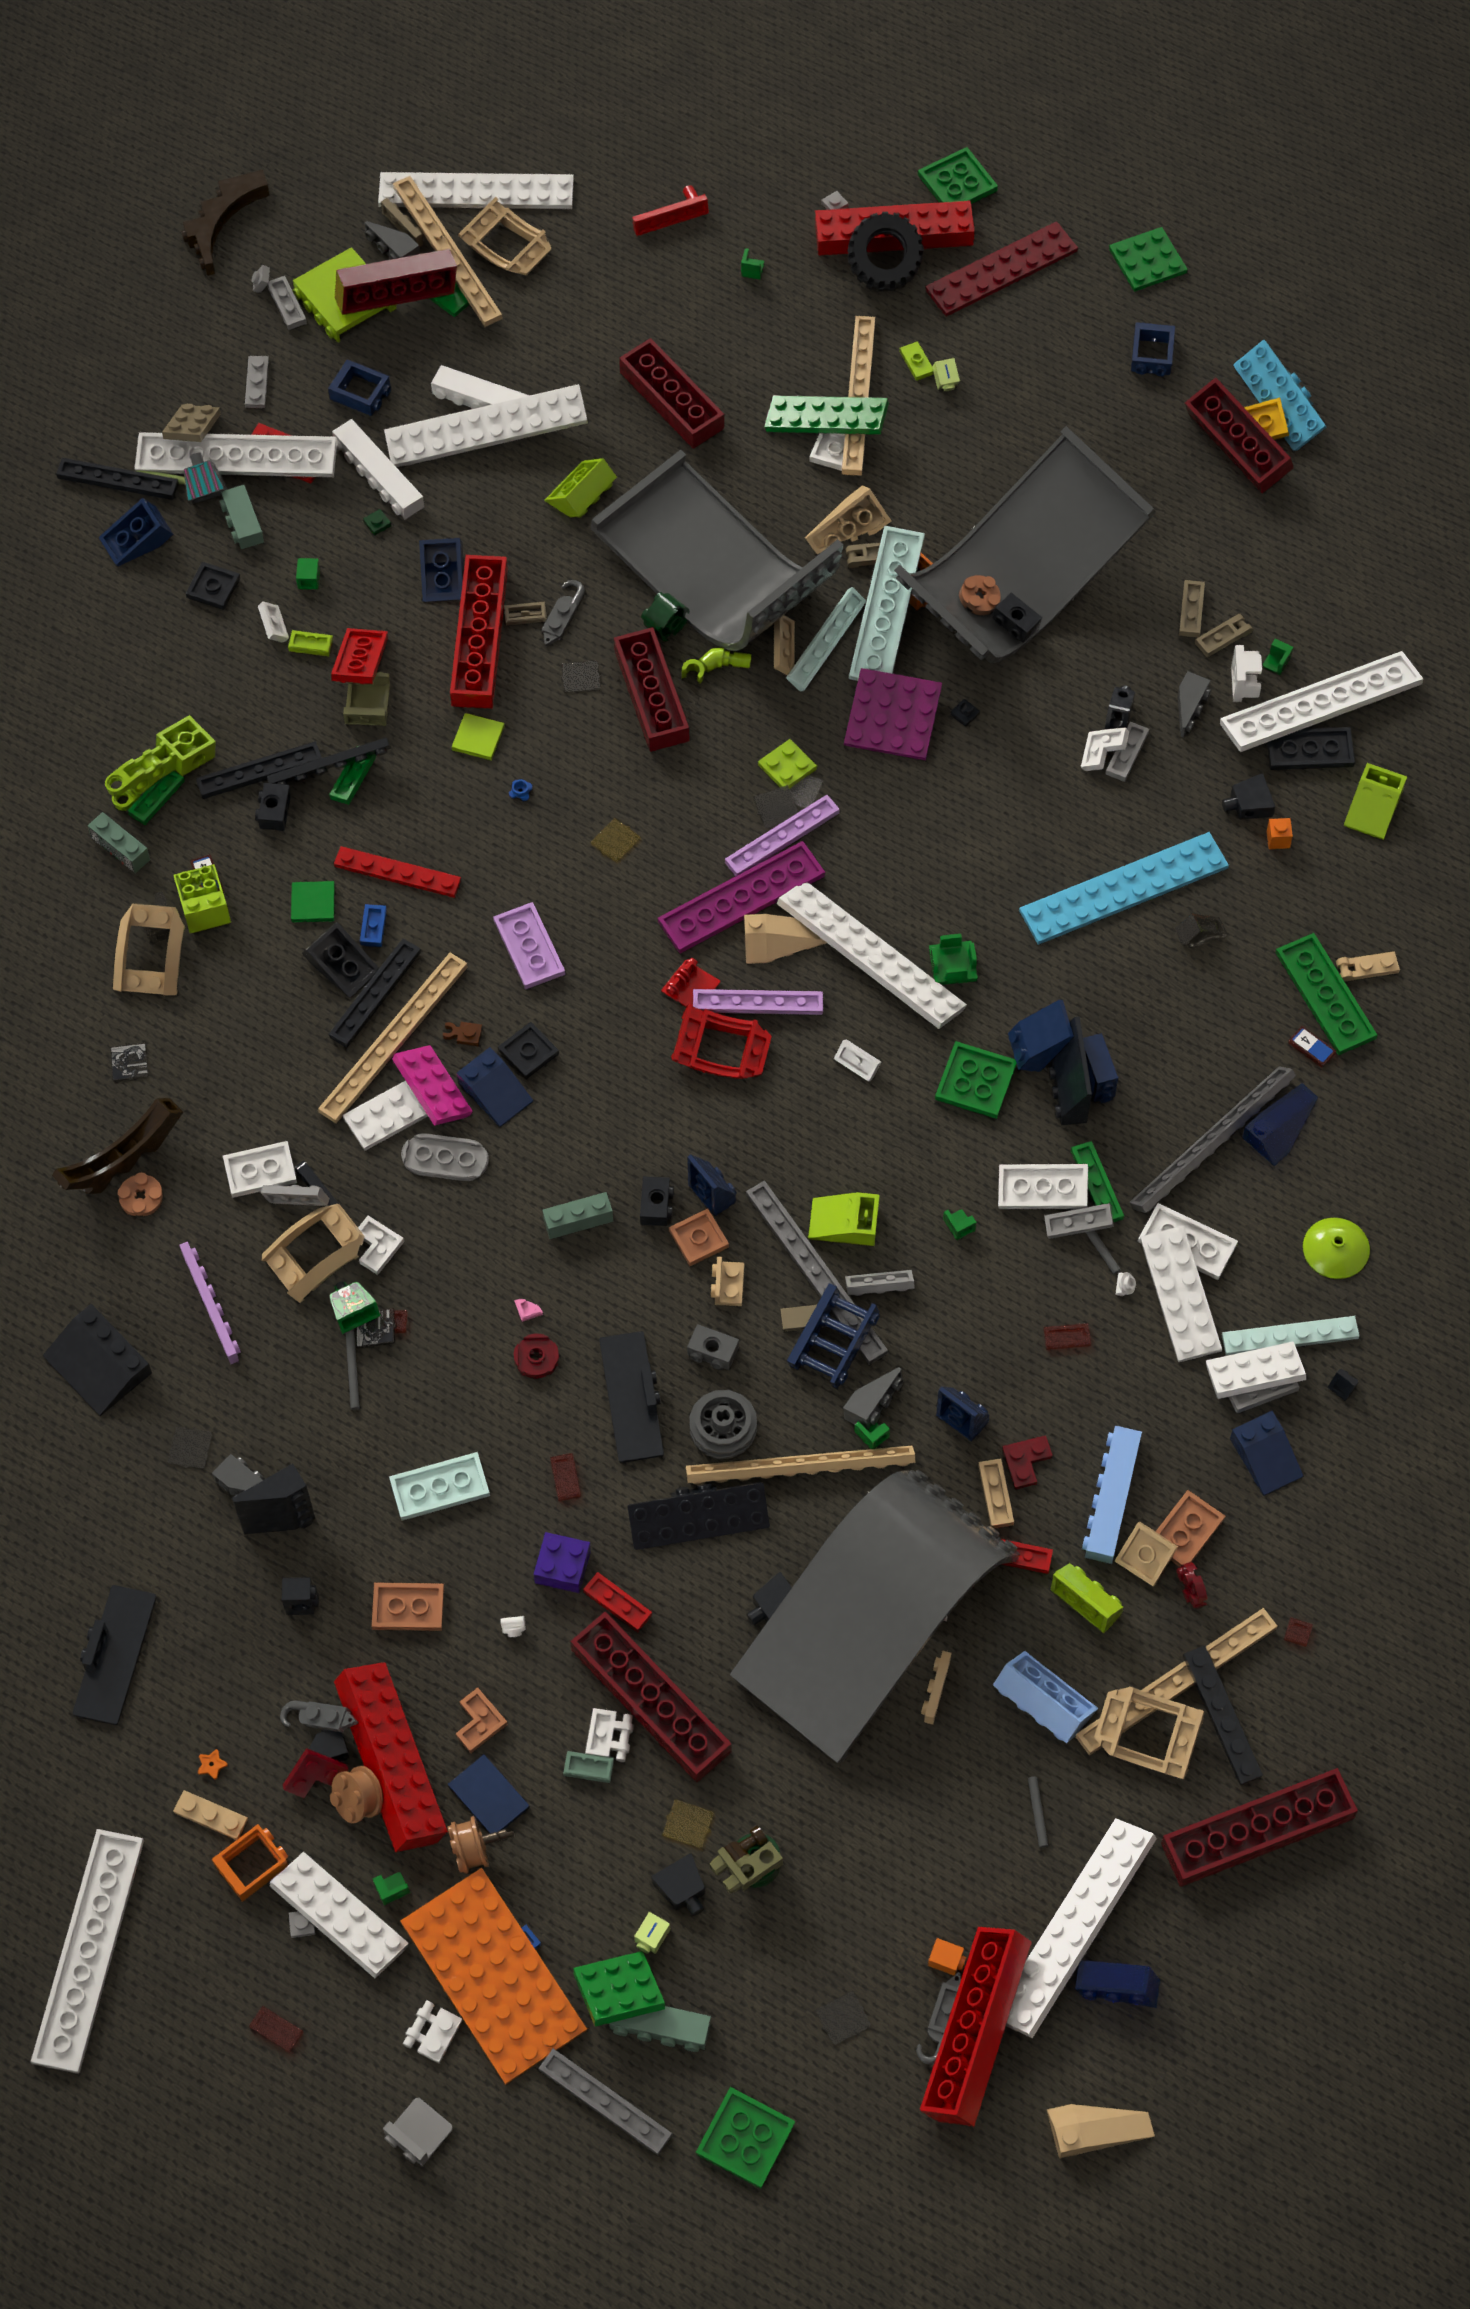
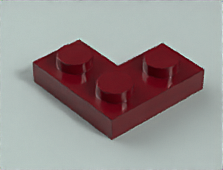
M1046 1435L1002 1446L1015 1490L1036 1485L1037 1479L1031 1463L1052 1458V1452Z
M306 1748L283 1783V1789L305 1798L316 1780L332 1786L333 1779L338 1773L348 1771L347 1764Z

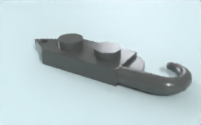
M569 580L562 585V589L573 585L577 587V592L574 597L563 596L558 598L542 628L545 647L558 639L561 640L584 596L585 589L581 582Z
M290 1701L285 1704L280 1713L281 1723L286 1727L291 1726V1723L286 1719L287 1714L291 1710H300L299 1721L306 1727L344 1733L345 1729L358 1724V1721L352 1716L351 1710L347 1707L311 1701Z
M960 1972L956 1973L946 1983H942L928 2026L929 2037L939 2043L935 2055L932 2057L925 2056L922 2053V2045H917V2056L925 2064L933 2065L935 2063L961 1982Z

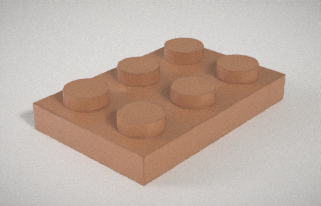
M1187 1490L1156 1530L1158 1534L1178 1546L1170 1561L1179 1567L1182 1564L1192 1562L1224 1521L1225 1515Z
M374 1583L372 1630L442 1631L444 1584Z

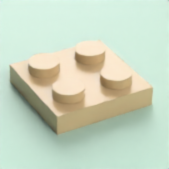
M1138 1522L1115 1562L1150 1585L1155 1586L1178 1546L1143 1523Z

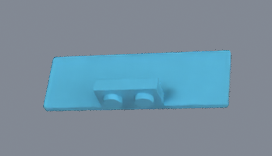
M1262 340L1234 363L1233 366L1259 403L1276 398L1281 399L1289 436L1284 438L1293 451L1299 450L1326 428L1325 423L1312 406L1313 403L1309 399L1311 397L1310 392L1305 387L1301 388L1299 385L1301 382L1300 378L1295 372L1291 374L1285 369L1265 340Z

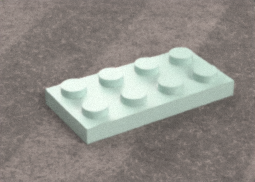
M478 1452L389 1476L401 1521L490 1496Z

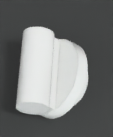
M1128 1272L1118 1273L1115 1295L1124 1296L1132 1294L1136 1287L1135 1278Z
M525 1617L501 1618L503 1633L508 1634V1637L521 1636V1632L526 1630Z

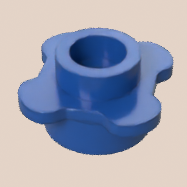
M522 779L513 781L509 796L511 798H520L522 801L528 800L532 784Z

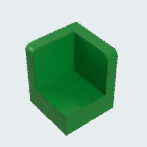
M745 248L741 261V277L760 280L764 261L749 258V249Z
M299 558L296 573L298 589H318L320 575L319 560L316 558Z
M1274 639L1271 644L1270 653L1263 663V668L1281 675L1292 656L1293 646Z
M962 1209L953 1214L949 1210L944 1211L943 1220L956 1240L976 1231V1221L972 1215L967 1217Z
M858 1421L855 1424L854 1432L870 1449H875L889 1438L890 1428L885 1423L880 1426L876 1423L875 1425L872 1424L867 1431Z
M400 1872L385 1879L381 1875L372 1879L384 1905L410 1893L409 1887Z

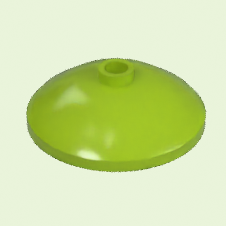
M1327 1218L1318 1221L1307 1231L1303 1241V1253L1310 1267L1320 1275L1332 1279H1345L1354 1276L1364 1268L1369 1258L1370 1245L1365 1233L1353 1222L1342 1218ZM1335 1240L1341 1241L1342 1244H1336Z

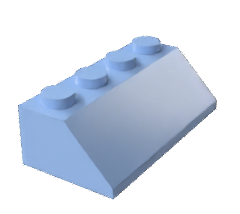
M1026 1651L1008 1662L993 1684L1001 1695L1010 1698L1019 1709L1029 1713L1038 1724L1048 1728L1057 1739L1065 1743L1073 1739L1098 1710L1095 1705Z

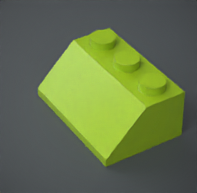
M604 458L582 461L544 501L568 517H582L588 511L587 508L600 499L599 495L612 487V482L617 476Z
M1069 1563L1053 1574L1051 1591L1101 1632L1105 1633L1122 1614L1123 1606L1121 1601L1113 1595H1108L1100 1583L1097 1581L1092 1582L1087 1578L1086 1573L1080 1567H1074Z

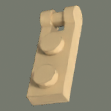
M1395 951L1355 958L1342 957L1336 960L1337 968L1340 969V975L1344 981L1396 974L1400 971ZM1349 967H1354L1355 971L1349 970Z

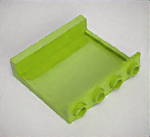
M352 247L293 280L294 289L292 291L296 299L303 301L307 312H312L318 325H323L327 335L330 338L334 337L337 342H340L339 335L383 309L387 308L389 312L397 309L396 305L345 315L341 314L335 300L336 270L366 264Z

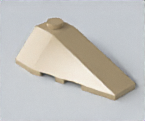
M862 485L841 502L805 539L814 552L819 554L837 539L840 542L851 539L853 542L858 540L857 536L865 533H868L869 536L876 534L889 524L891 519L871 489Z
M769 914L744 915L746 964L769 963L775 959L793 955V953L827 943L796 918Z

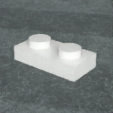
M262 602L258 605L268 639L286 642L289 637L279 606Z
M847 1039L842 1041L834 1057V1060L867 1081H871L874 1078L881 1064V1061Z

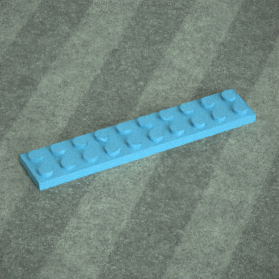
M1208 832L1019 908V911L1039 945L1228 869L1229 864L1212 835Z

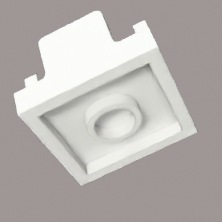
M1235 645L1231 666L1233 702H1242V698H1258L1261 683H1257L1256 675L1246 674H1261V655L1259 651H1244V645Z

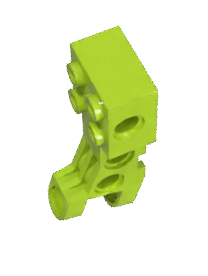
M190 715L156 734V748L148 749L135 760L132 758L125 762L106 778L105 786L108 793L112 795V802L115 808L121 811L128 810L140 798L142 793L172 771L176 770L181 776H184L215 758L216 741ZM115 781L122 782L118 789L111 788V785ZM121 796L129 797L126 803H118V799Z

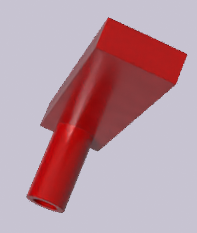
M688 185L683 189L687 200L632 217L636 236L709 214L706 195L698 196L693 186Z

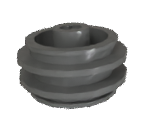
M715 1390L703 1395L694 1404L689 1416L690 1436L695 1446L705 1455L717 1459H729L743 1454L753 1444L757 1434V1416L751 1402L743 1395L730 1390ZM712 1413L711 1418H706L708 1414ZM737 1413L741 1416V1418H735L734 1414ZM711 1428L712 1433L708 1434L704 1429ZM736 1428L741 1429L738 1434L733 1432ZM725 1436L727 1439H719V1437Z

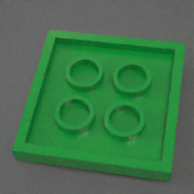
M968 147L918 170L919 178L939 203L971 201L972 204L998 191V185Z
M1162 227L1109 245L1111 254L1134 292L1187 273V267Z
M955 1041L937 1089L935 1100L997 1119L1017 1065L1016 1060Z
M643 1951L573 1968L574 1977L595 2027L665 2009L664 1999Z
M730 2087L703 2137L696 2155L762 2189L796 2121Z

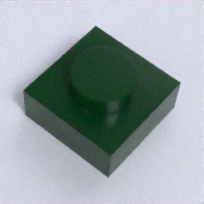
M380 509L363 518V522L374 536L391 527V522Z

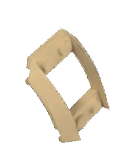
M497 197L458 234L472 249L491 263L507 271L526 276L551 250L544 230H538L523 221L508 207L505 208L500 204ZM499 222L530 242L511 262L497 255L481 242Z
M144 904L131 905L120 921L115 953L113 990L177 995V979L179 977L180 953L185 925L176 907ZM131 926L170 929L165 972L126 969Z
M340 1204L325 1206L311 1212L286 1230L262 1254V1261L268 1263L288 1289L287 1294L301 1303L311 1291H314L334 1272L351 1260H356L359 1257L357 1255L360 1245L363 1244L365 1236ZM322 1220L341 1244L342 1248L326 1257L306 1274L286 1247L302 1232Z
M1129 1686L1128 1688L1108 1692L1094 1738L1111 1756L1184 1779L1189 1770L1188 1766L1201 1724H1203L1204 1711ZM1131 1701L1177 1716L1164 1760L1118 1745Z

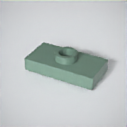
M567 1751L563 1775L610 1783L614 1758Z

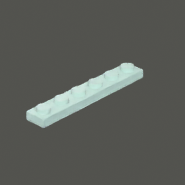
M853 587L846 591L786 677L799 691L806 689L866 603V600Z
M1355 1316L1222 1332L1225 1354L1233 1355L1294 1342L1295 1347L1354 1340L1359 1339V1332Z

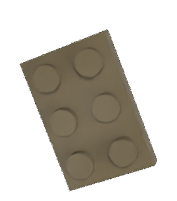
M181 405L162 431L163 439L202 442L219 418L220 408L212 407L211 405Z

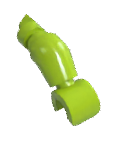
M713 648L699 660H687L682 666L681 676L686 678V674L694 670L698 672L697 681L701 683L704 678V671L710 672L718 667L722 668V666H728L729 664H732V667L750 668L751 654L740 652L730 654V651H724V648Z

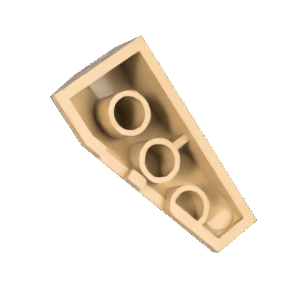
M1073 2104L1047 2109L1059 2158L1155 2137L1148 2112Z

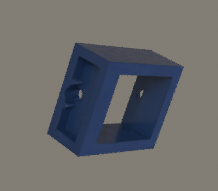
M1136 322L1131 372L1141 375L1151 373L1157 376L1171 374L1175 326ZM1139 340L1168 343L1167 360L1138 357Z
M346 360L330 384L328 392L330 400L372 416L375 411H379L384 396L387 397L390 394L392 387L389 376ZM354 375L377 384L368 400L345 391Z
M1101 1033L1085 1037L1083 1042L1094 1102L1106 1103L1115 1097L1118 1076Z

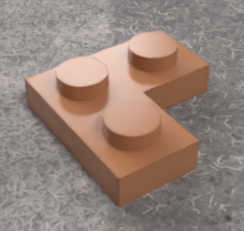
M478 1687L460 1701V1705L472 1718V1721L456 1733V1737L471 1754L508 1724Z

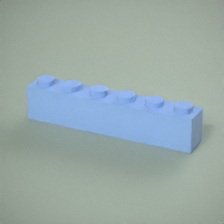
M1115 1426L1114 1433L1109 1432L1106 1446H1110L1109 1454L1104 1453L1101 1464L1102 1467H1105L1104 1474L1099 1473L1096 1487L1101 1489L1099 1495H1094L1092 1508H1095L1096 1511L1094 1516H1089L1087 1529H1091L1089 1537L1085 1536L1082 1550H1086L1085 1558L1112 1564L1142 1434L1141 1431Z

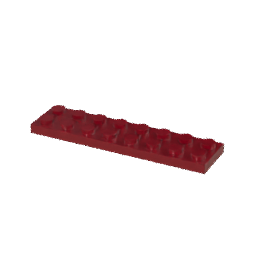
M1056 221L925 286V290L947 317L1078 252V247Z

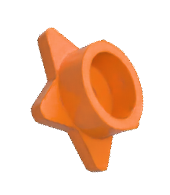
M217 1749L210 1755L200 1754L199 1759L202 1765L198 1770V1774H208L216 1780L219 1771L228 1766V1763L220 1759Z

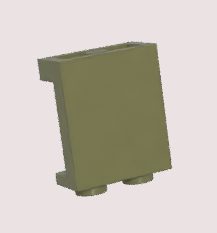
M377 672L373 684L348 682L347 702L343 712L345 724L387 725L391 685L388 673Z

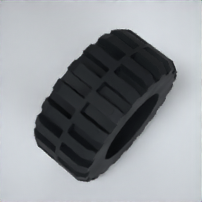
M882 212L879 215L877 213L872 214L870 218L863 219L860 225L856 226L850 238L847 252L853 275H857V280L860 283L864 282L867 284L866 287L870 289L874 287L877 288V291L883 292L884 289L894 291L897 287L902 288L914 278L921 265L924 252L921 234L917 233V227L914 224L911 225L908 218L904 217L903 219L899 217L900 214L898 213L893 215L888 214V212ZM888 234L901 242L904 256L897 267L881 269L870 262L867 255V247L875 236Z

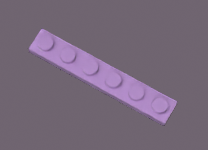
M825 795L725 858V864L737 876L762 863L838 815L839 808L828 795Z
M693 989V1007L703 1011L706 1009L714 1013L822 1015L823 992Z
M188 1242L180 1244L182 1255L230 1364L239 1361L237 1354L241 1353L236 1340L231 1341L229 1337L232 1331L228 1322L223 1323L221 1316L224 1313L220 1303H214L213 1298L216 1295L211 1284L207 1286L205 1279L208 1277L203 1266L199 1267L196 1262L200 1260L195 1248H190Z

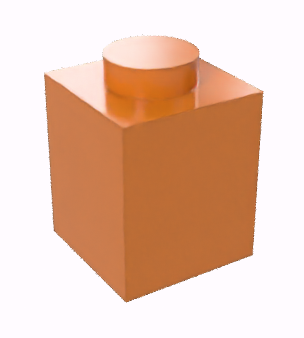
M1290 818L1269 819L1266 831L1269 849L1290 848L1293 837Z
M937 1938L928 1961V1966L955 1975L957 1970L962 1971L967 1958L963 1956L964 1948Z

